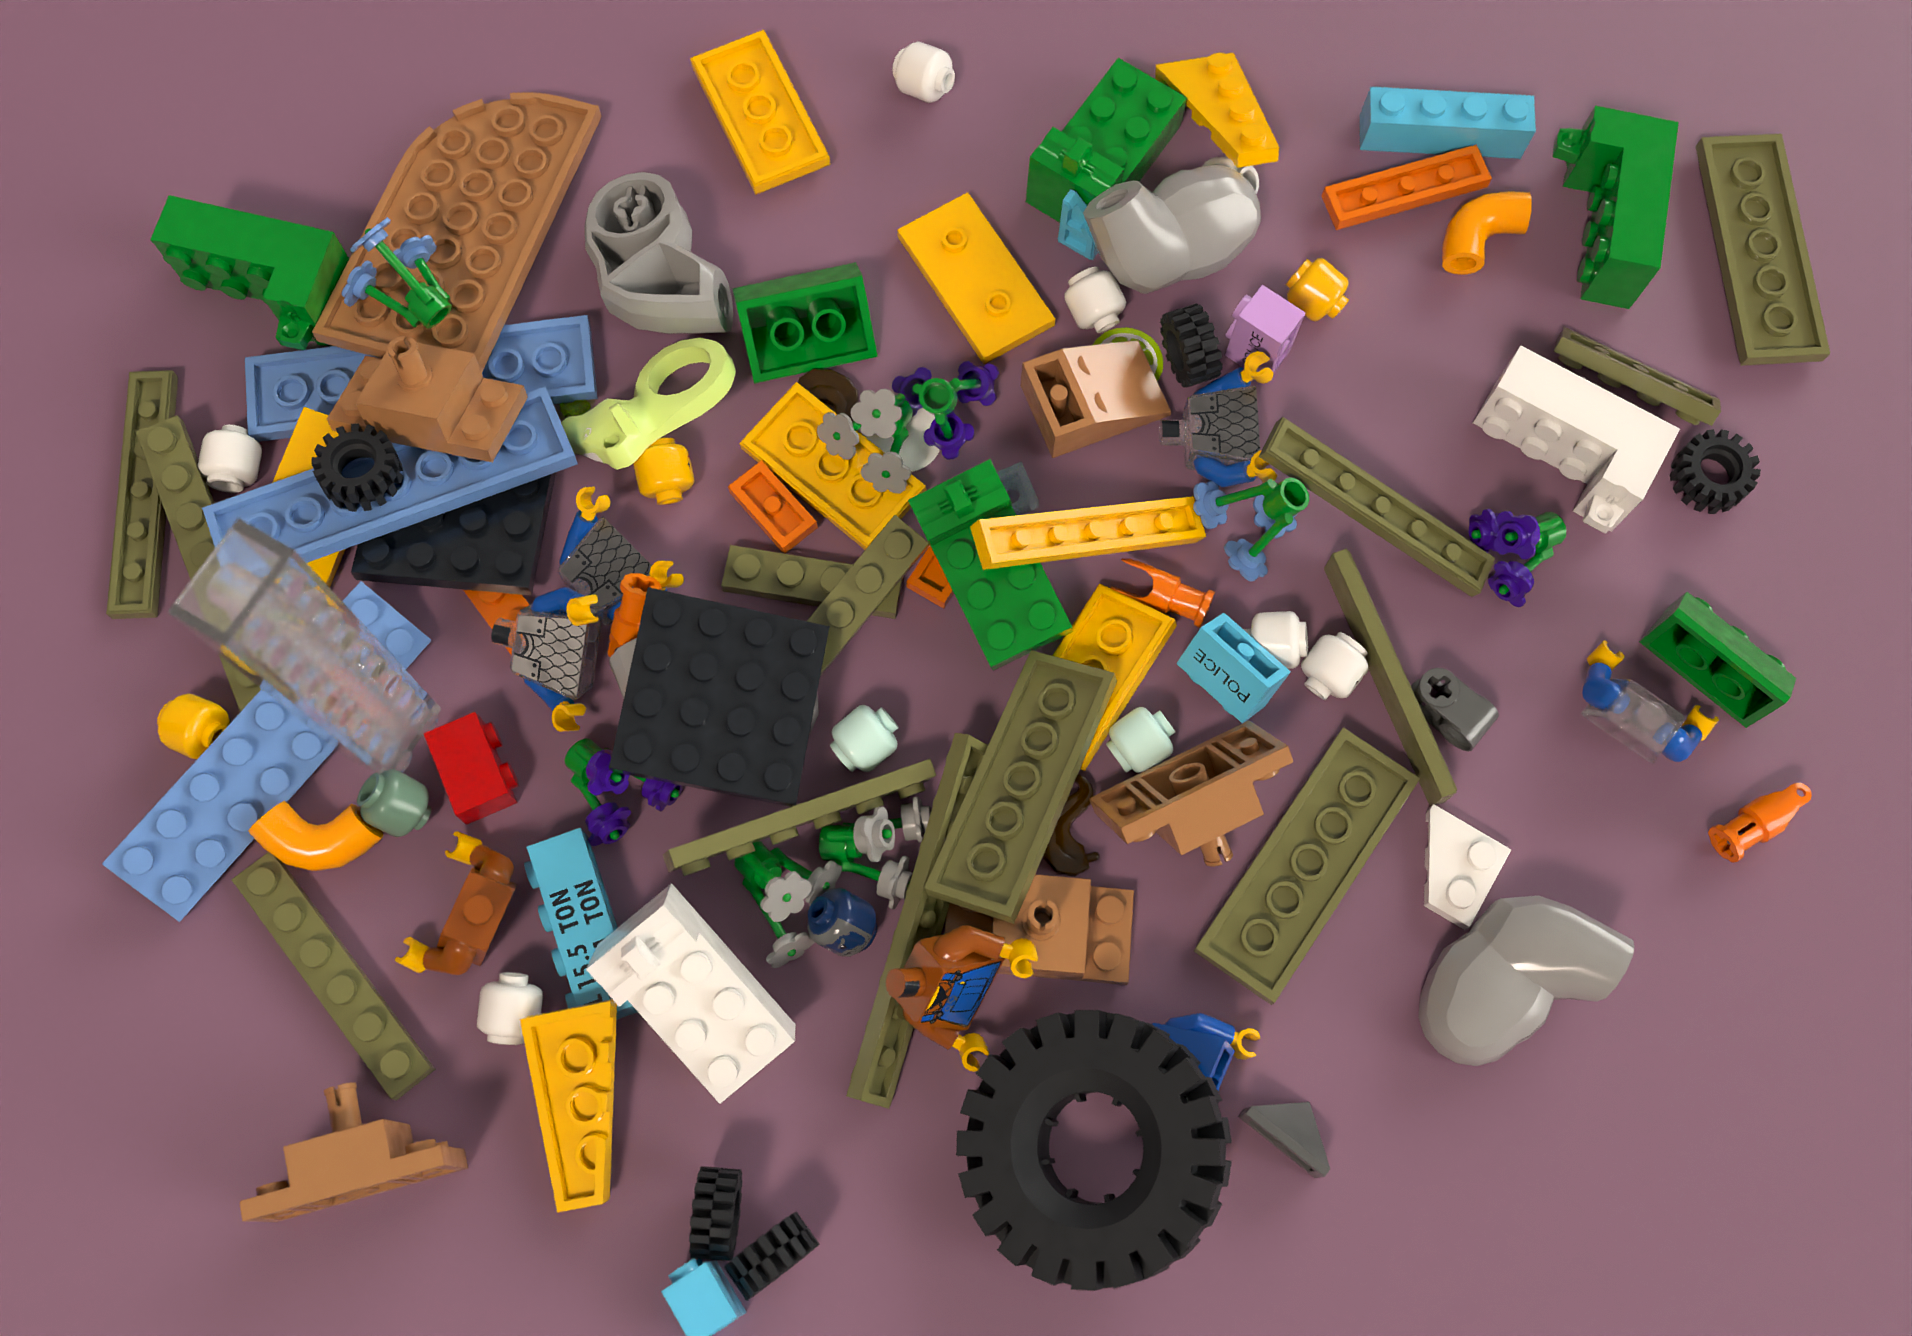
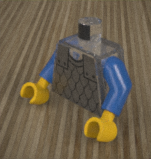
M1253 352L1246 358L1244 368L1239 367L1217 378L1188 397L1183 410V420H1160V445L1184 446L1185 467L1189 470H1195L1197 474L1213 481L1220 487L1253 482L1256 476L1262 482L1268 479L1275 481L1277 474L1273 469L1265 468L1269 463L1259 457L1262 450H1260L1257 391L1256 386H1250L1253 379L1258 383H1268L1272 380L1273 371L1267 367L1257 372V368L1261 364L1267 363L1270 358L1263 352Z
M584 487L576 495V504L580 511L576 513L559 560L558 574L566 587L584 596L595 594L598 597V602L590 604V611L598 617L602 624L609 625L613 621L615 610L621 605L623 593L620 590V584L625 575L641 573L651 576L660 582L661 590L667 591V588H678L684 582L682 574L675 573L667 578V571L673 566V561L662 560L651 565L604 517L598 520L596 513L604 512L610 507V498L607 495L599 496L594 506L591 497L595 492V487ZM563 610L558 611V615L561 618L568 619L567 612Z
M562 587L537 596L531 605L518 612L516 621L498 618L494 623L491 633L493 644L512 648L511 672L523 678L524 682L552 710L553 726L559 732L580 730V726L576 724L574 716H583L586 712V707L581 703L574 704L572 699L577 700L593 688L604 613L603 607L590 606V604L598 602V597L595 594L584 596L568 587Z
M1604 640L1586 658L1590 668L1583 686L1582 695L1588 705L1581 715L1651 764H1654L1661 754L1674 762L1686 760L1700 741L1706 739L1719 721V718L1717 716L1713 719L1706 717L1699 711L1701 708L1699 705H1695L1687 717H1685L1638 683L1630 679L1611 678L1612 670L1624 659V655L1621 651L1614 654L1607 647L1608 642Z

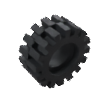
M1195 303L1163 314L1160 319L1162 326L1160 334L1164 337V340L1161 341L1163 348H1166L1167 351L1165 355L1167 362L1170 361L1171 371L1173 374L1176 373L1178 383H1181L1182 387L1188 388L1218 378L1221 375L1220 370H1222L1223 365L1219 360L1222 358V353L1217 347L1220 343L1218 337L1214 336V325L1209 323V315L1206 311L1203 312V307Z
M358 423L351 424V432H346L344 426L336 428L339 436L335 438L329 433L326 434L323 440L327 446L324 447L317 444L314 449L317 457H312L311 464L314 468V476L329 501L332 499L334 505L341 509L345 504L348 511L357 512L358 504H361L364 511L372 510L370 503L376 500L379 506L387 503L383 496L385 493L394 497L397 493L394 483L401 485L403 477L400 472L403 471V467L391 440L388 439L383 431L380 430L377 433L374 426L366 425L363 432ZM372 458L374 460L373 467L360 477L344 478L341 474L344 467L355 459Z
M1714 429L1707 430L1703 435L1699 433L1694 436L1676 455L1677 457L1671 464V468H1674V470L1670 473V481H1679L1673 487L1675 494L1684 491L1686 496L1681 500L1684 504L1688 505L1693 500L1696 502L1693 510L1701 512L1708 506V514H1716L1720 509L1722 512L1729 511L1750 494L1758 484L1755 480L1760 477L1761 469H1754L1760 463L1758 455L1753 457L1748 455L1754 449L1750 443L1744 447L1739 445L1743 437L1736 434L1730 440L1728 439L1729 431L1721 429L1716 435ZM1711 459L1721 464L1728 473V483L1720 485L1710 481L1702 472L1701 461Z
M700 1167L697 1183H695V1196L692 1201L693 1210L690 1217V1258L731 1261L733 1259L741 1213V1169Z
M796 1211L743 1249L741 1253L724 1266V1269L746 1301H748L806 1257V1255L819 1246V1243Z

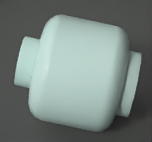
M860 705L833 727L832 736L834 741L830 744V747L850 771L853 772L858 768L863 772H870L897 749L898 743L893 732L899 727L882 707L875 712L869 706Z
M1137 707L1110 727L1109 736L1111 740L1106 745L1126 773L1133 769L1136 773L1140 774L1158 765L1173 753V744L1168 737L1174 734L1175 730L1160 710L1152 715L1146 708Z

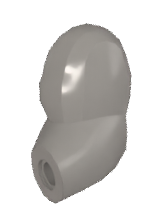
M1221 165L1203 166L1193 170H1180L1164 178L1153 192L1135 180L1116 184L1095 197L1083 212L1097 251L1115 279L1120 284L1143 294L1166 288L1182 280L1204 278L1224 269L1255 237L1261 222L1260 202L1251 183L1235 169Z
M640 172L626 174L608 182L595 194L588 207L585 221V250L597 270L600 294L609 313L636 329L665 334H699L731 331L733 304L729 283L724 272L719 267L691 252L692 228L687 214L679 204L670 182L658 174Z
M1539 895L1500 898L1488 907L1468 933L1443 949L1430 969L1420 994L1418 1018L1424 1036L1438 1053L1455 1063L1480 1066L1495 1062L1511 1051L1517 1044L1528 1040L1545 1024L1554 1000L1574 999L1598 1002L1605 999L1617 987L1626 973L1633 957L1634 942L1627 936L1571 906Z

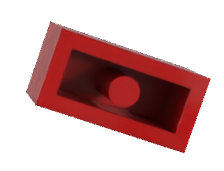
M472 712L423 733L455 816L463 823L468 825L518 803L512 789L519 787V783L508 761L503 764L501 763L496 749L502 747L503 744L492 721L485 723L476 712Z

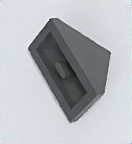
M1310 1102L1250 1106L1243 1109L1238 1116L1314 1178L1325 1177L1329 1172L1330 1166Z

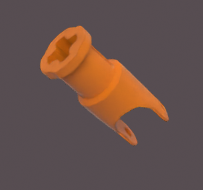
M1121 559V561L1146 571L1153 579V590L1147 596H1138L1111 586L1110 589L1161 613L1166 614L1170 611L1194 621V626L1201 628L1211 606L1215 591L1210 589L1206 592L1200 591L1181 583V579L1178 576L1138 560Z
M630 573L621 580L620 590L623 596L620 607L614 612L609 636V657L614 654L616 648L637 638L647 588L658 590L662 588L660 582L655 578L641 573Z
M1794 783L1783 791L1773 792L1754 799L1739 809L1737 817L1724 825L1717 824L1709 829L1708 835L1712 846L1724 859L1732 863L1738 862L1743 858L1744 851L1756 843L1768 842L1782 833L1799 808L1811 800V790L1803 783ZM1796 791H1803L1804 796H1799Z

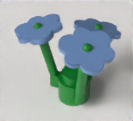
M387 217L372 229H366L365 235L352 245L350 251L354 253L362 246L368 252L376 248L411 287V290L405 296V300L409 304L408 308L375 288L377 269L368 260L361 267H355L349 274L347 285L342 291V296L345 298L344 303L351 307L358 299L364 300L370 295L403 316L414 328L422 323L427 329H430L440 323L452 309V305L448 302L451 297L442 289L426 264L430 259V255L436 251L437 246L433 242L432 237L426 235L421 238H408L401 244L399 249L392 252L383 242L389 236L384 230L391 221ZM406 267L410 269L418 268L427 284L425 282L419 283Z
M1291 477L1284 479L1278 484L1273 479H1268L1259 486L1231 494H1226L1219 490L1218 485L1213 481L1198 483L1193 491L1196 499L1193 504L1194 512L1201 516L1202 524L1207 529H1214L1218 524L1226 523V510L1229 504L1256 497L1253 501L1254 510L1257 512L1254 516V523L1258 527H1264L1265 533L1255 544L1249 543L1245 539H1239L1237 542L1228 541L1224 545V551L1230 557L1228 559L1229 566L1234 570H1239L1240 574L1248 581H1255L1258 577H1264L1268 573V569L1264 565L1266 556L1262 550L1272 539L1282 537L1285 531H1293L1297 526L1294 517L1309 504L1307 488L1301 481Z

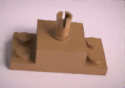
M400 336L388 344L383 358L364 357L327 417V421L332 431H336V428L344 426L346 432H351V424L359 423L364 432L366 425H371L375 427L377 433L380 430L383 431L392 443L493 463L528 396L524 385L483 378L474 353L416 343L412 337L407 341L406 336Z
M1248 720L1089 798L1095 814L1126 844L1144 841L1157 833L1181 856L1200 847L1205 864L1215 867L1222 865L1219 854L1223 855L1226 862L1230 861L1233 857L1225 834L1264 815L1253 782L1274 777L1278 774L1280 768L1294 761L1288 745Z
M1035 874L1014 924L950 903L946 915L945 934L959 926L969 925L1004 937V943L1009 945L1020 938L1028 939L1034 944L1038 956V961L1027 959L1032 965L1033 974L1031 977L1127 985L1129 983L1134 890L1091 886V879ZM1005 958L997 974L1014 975L1010 968L1009 959Z
M356 1083L340 1084L338 1089L332 1086L323 1090L324 1096H326L332 1133L283 1146L289 1184L287 1180L259 1186L256 1188V1197L239 1201L242 1222H279L468 1169L465 1149L449 1147L448 1141L436 1143L435 1139L413 1143L410 1124L381 1119L362 1125Z

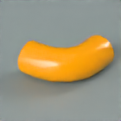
M1509 191L1483 194L1464 204L1447 224L1442 245V267L1444 270L1458 275L1475 273L1484 266L1485 243L1490 236L1500 233L1525 234L1531 216V194Z
M282 801L265 813L248 830L265 850L286 865L311 871L343 867L365 854L384 836L381 830L367 824L361 818L360 807L355 804H350L330 822L314 825L306 822L286 801Z

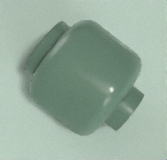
M396 769L385 770L381 774L373 773L364 782L357 797L361 818L367 824L393 837H402L413 829H421L431 813V806L428 805V788L421 782Z

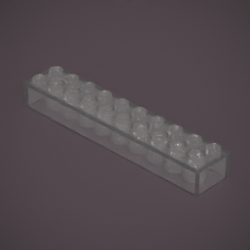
M240 518L232 525L168 611L171 616L343 756L371 773L381 774L389 769H396L403 773L412 760V750L421 737H424L423 733L434 729L437 725L438 713L442 708L298 553Z

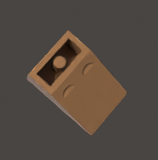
M1138 340L1063 348L1022 363L1020 386L1052 458L1171 415V410Z

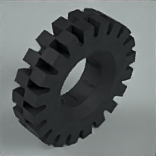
M1075 1010V1013L1072 1014L1058 1012L1036 1019L1037 1026L1031 1029L1020 1028L1003 1040L1002 1043L1006 1049L1000 1055L989 1054L976 1073L982 1079L978 1090H967L960 1111L961 1114L969 1116L967 1130H957L956 1156H966L968 1171L958 1173L964 1197H975L980 1208L972 1216L985 1236L996 1235L1002 1242L997 1251L1016 1267L1021 1265L1029 1266L1033 1269L1032 1277L1051 1285L1065 1283L1071 1285V1290L1097 1291L1111 1287L1115 1289L1149 1279L1169 1269V1265L1176 1260L1185 1258L1201 1241L1199 1239L1200 1234L1206 1227L1212 1226L1223 1204L1218 1201L1222 1187H1227L1229 1184L1232 1161L1226 1160V1144L1232 1143L1228 1117H1221L1217 1104L1222 1101L1221 1096L1212 1078L1205 1077L1198 1068L1201 1062L1184 1045L1177 1044L1170 1039V1034L1150 1023L1122 1014L1108 1013L1101 1010ZM1096 1092L1113 1097L1112 1104L1114 1106H1122L1123 1104L1131 1112L1140 1129L1136 1131V1135L1142 1136L1143 1141L1140 1169H1134L1132 1173L1136 1176L1134 1182L1117 1198L1114 1193L1104 1195L1105 1203L1084 1200L1077 1196L1079 1190L1075 1188L1068 1190L1057 1177L1052 1166L1056 1162L1054 1158H1050L1049 1153L1050 1133L1052 1127L1059 1124V1121L1056 1120L1059 1113L1074 1099H1076V1102L1087 1101L1086 1094Z

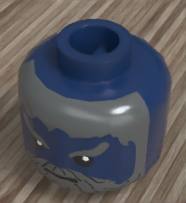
M844 888L830 889L817 897L809 907L807 925L809 936L815 943L842 957H851L867 949L875 939L877 933L875 910L866 900Z

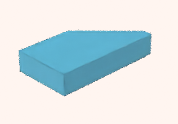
M1070 189L1062 203L1058 242L1087 259L1093 260L1098 251L1083 214L1087 206L1077 192Z

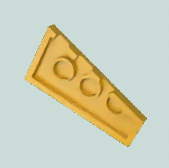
M1214 53L1208 57L1156 65L1155 79L1165 85L1167 84L1171 89L1187 97L1186 105L1192 111V119L1199 127L1205 126L1211 131V140L1233 161L1237 168L1278 161L1279 145L1234 53Z
M613 999L520 1019L557 1212L601 1205L610 1199L617 1004Z

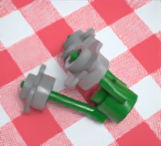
M913 797V803L901 805V818L888 819L887 810L884 807H876L872 816H861L855 823L843 822L842 825L832 824L823 827L819 838L820 856L824 861L832 860L842 866L841 872H852L878 881L877 895L890 899L889 908L894 910L898 906L900 898H906L907 887L912 878L913 872L908 868L909 857L902 856L899 863L888 860L882 871L855 863L854 858H861L863 854H867L870 861H880L883 852L893 849L895 829L903 828L906 841L917 839L918 842H921L929 821L931 807L930 805L923 806L921 799Z

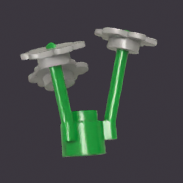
M886 388L880 389L876 393L872 390H865L861 393V402L856 403L851 408L853 422L845 413L835 415L832 412L824 414L823 423L817 427V434L820 440L826 443V449L832 456L839 454L840 457L846 460L855 456V445L859 443V435L856 431L859 429L867 437H871L875 433L881 438L893 437L894 441L889 452L884 453L883 456L879 453H871L869 455L868 463L864 464L861 469V476L864 480L873 483V488L878 492H885L888 489L893 493H902L906 489V480L909 479L911 470L908 466L902 465L903 460L899 452L903 442L909 437L906 426L911 421L913 414L912 408L908 401L905 400L904 394L894 395L891 390Z
M761 841L753 843L755 851L734 860V867L745 877L742 885L752 894L778 939L772 946L774 952L766 957L768 964H771L773 968H778L790 960H795L802 956L805 952L804 950L815 943L806 932L800 934L791 932L787 934L780 922L785 920L790 913L801 911L804 906L803 899L810 906L817 897L835 888V882L841 874L842 866L830 860L824 868L818 867L812 872L788 858L778 847L770 851ZM781 866L791 871L784 878L781 877ZM760 888L765 889V894L767 895L766 897L764 896Z

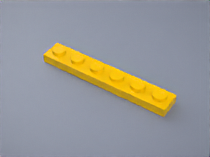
M1194 496L979 519L970 526L983 570L1191 544L1207 537L1201 518L1193 509Z

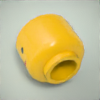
M1318 258L1313 262L1306 259L1285 284L1289 288L1287 300L1306 312L1305 316L1311 321H1319L1326 314L1332 319L1335 318L1349 301L1344 295L1349 285L1348 279L1323 258Z
M673 438L658 439L633 463L640 494L648 498H656L658 505H667L683 500L682 493L689 490L694 484L689 452L683 445L676 444Z
M188 693L166 703L160 710L157 718L160 741L169 749L192 759H198L230 724L228 713L220 705L198 695Z

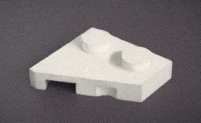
M1433 804L1428 808L1425 822H1428V847L1425 848L1427 882L1424 884V906L1465 930L1471 926L1511 849Z

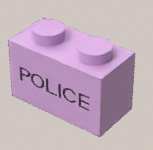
M1262 284L1252 298L1245 295L1234 310L1232 317L1235 320L1225 336L1230 339L1225 356L1244 368L1245 360L1251 353L1263 352L1270 360L1267 363L1261 364L1257 368V372L1268 367L1274 373L1289 354L1306 312Z

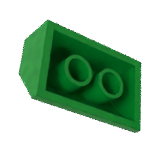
M856 262L732 288L754 384L809 372L812 369H824L878 357L863 276Z
M1685 592L1672 603L1639 641V643L1745 728L1780 708L1791 698L1796 677L1786 670L1784 664L1776 657L1765 654L1749 641L1745 632L1735 626H1730L1713 612V609L1706 601L1692 596L1689 592Z

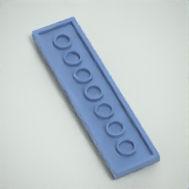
M588 315L504 325L482 372L483 378L524 385L526 393L546 386L553 404L598 399L591 325ZM332 346L245 357L248 436H251L258 442L291 438L303 407L329 415L365 356L369 355Z
M546 386L527 393L528 398L493 463L392 443L402 463L403 471L400 473L403 480L401 485L394 483L397 489L394 497L387 493L383 495L387 503L379 506L376 500L370 502L372 510L364 511L361 504H358L357 512L348 511L345 504L342 509L335 506L332 499L329 501L316 480L313 473L314 468L203 507L202 509L226 582L234 590L577 465L575 454ZM372 458L355 459L344 467L341 474L344 478L360 477L373 467L374 460Z
M360 581L103 861L102 865L180 922L253 841L254 837L248 832L250 827L274 806L282 801L287 802L432 640Z

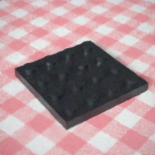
M556 472L358 544L351 569L355 580L532 595Z
M648 587L608 771L789 807L795 806L830 626Z

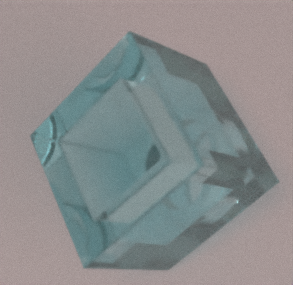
M1022 461L997 472L1006 491L1014 489L1020 494L1019 499L1011 503L1016 515H1023L1040 507L1039 500Z

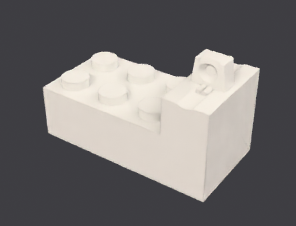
M1521 345L1494 384L1473 424L1481 427L1487 435L1496 439H1503L1517 446L1530 458L1547 462L1558 468L1567 478L1586 483L1587 485L1573 512L1584 517V523L1603 533L1612 532L1644 499L1680 430L1678 427Z
M672 883L597 945L586 968L589 974L605 989L619 1007L627 1000L719 1104L795 1042L796 1024Z

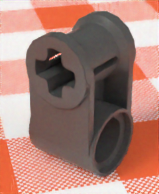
M1430 669L1422 675L1421 679H1418L1411 685L1426 721L1436 728L1449 743L1463 751H1472L1499 717L1498 710L1489 700L1475 693L1447 669ZM1432 687L1437 691L1434 698L1429 694Z

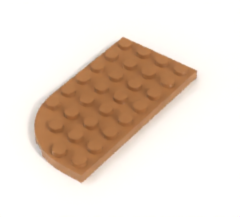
M510 93V99L486 104L483 103L482 99L465 104L452 110L454 116L440 124L437 128L427 127L404 153L365 230L368 228L372 229L388 217L391 221L384 230L389 236L383 242L392 252L399 249L401 244L408 238H421L430 235L437 249L430 255V259L426 264L442 289L451 297L448 301L452 305L451 311L440 323L427 329L422 323L414 328L403 316L370 295L364 300L358 299L351 307L347 306L344 303L345 298L342 296V291L347 285L349 274L355 267H361L366 260L372 262L373 267L377 269L375 288L408 308L409 305L405 300V296L411 290V287L376 248L368 252L362 246L352 253L312 331L317 342L383 358L388 344L393 339L406 336L408 341L412 337L416 343L474 353L480 370L483 372L602 117L599 106L545 93ZM406 267L419 283L425 282L427 284L418 268L410 269Z

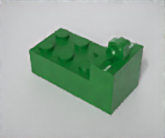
M1117 58L1065 128L1060 131L1052 127L1041 144L1031 154L1025 202L1060 223L1063 199L1070 189L1077 192L1086 206H1088L1095 197L1116 184L1132 180L1140 182L1180 128L1187 97L1122 59Z
M1595 105L1582 129L1560 128L1555 136L1552 156L1566 161L1567 165L1563 187L1590 192L1587 210L1592 211L1591 221L1585 227L1582 237V246L1587 247L1586 257L1580 263L1577 273V282L1582 283L1581 300L1630 309L1660 270L1679 122Z
M168 196L150 240L163 255L164 261L170 264L178 274L180 281L184 285L200 291H204L206 288L219 290L239 300H244L246 297L262 300L279 320L275 338L282 346L305 350L309 342L313 341L321 346L332 347V345L317 342L312 331L349 261L348 255L334 232L176 196Z
M991 459L908 499L993 671L1029 654L1031 650L1035 651L1073 632L1072 625L1041 563L982 569L970 526L979 519L1016 516L1011 499Z

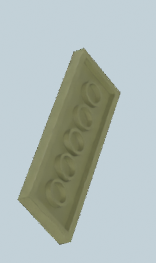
M1782 134L1702 137L1696 145V151L1740 365L1824 361L1831 353Z
M1030 651L925 884L924 889L927 895L1012 924L1015 923L1117 683L1115 673L1037 651Z
M1343 727L1193 951L1270 1005L1274 1004L1420 778Z

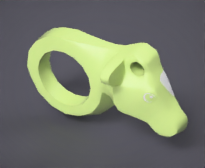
M701 337L681 340L663 348L640 371L632 399L607 398L585 414L570 416L561 422L574 454L606 463L617 470L632 465L655 441L703 415L727 394L732 387L736 373L732 358L723 345ZM692 363H710L707 373L691 388L677 394H657L663 381L677 369Z

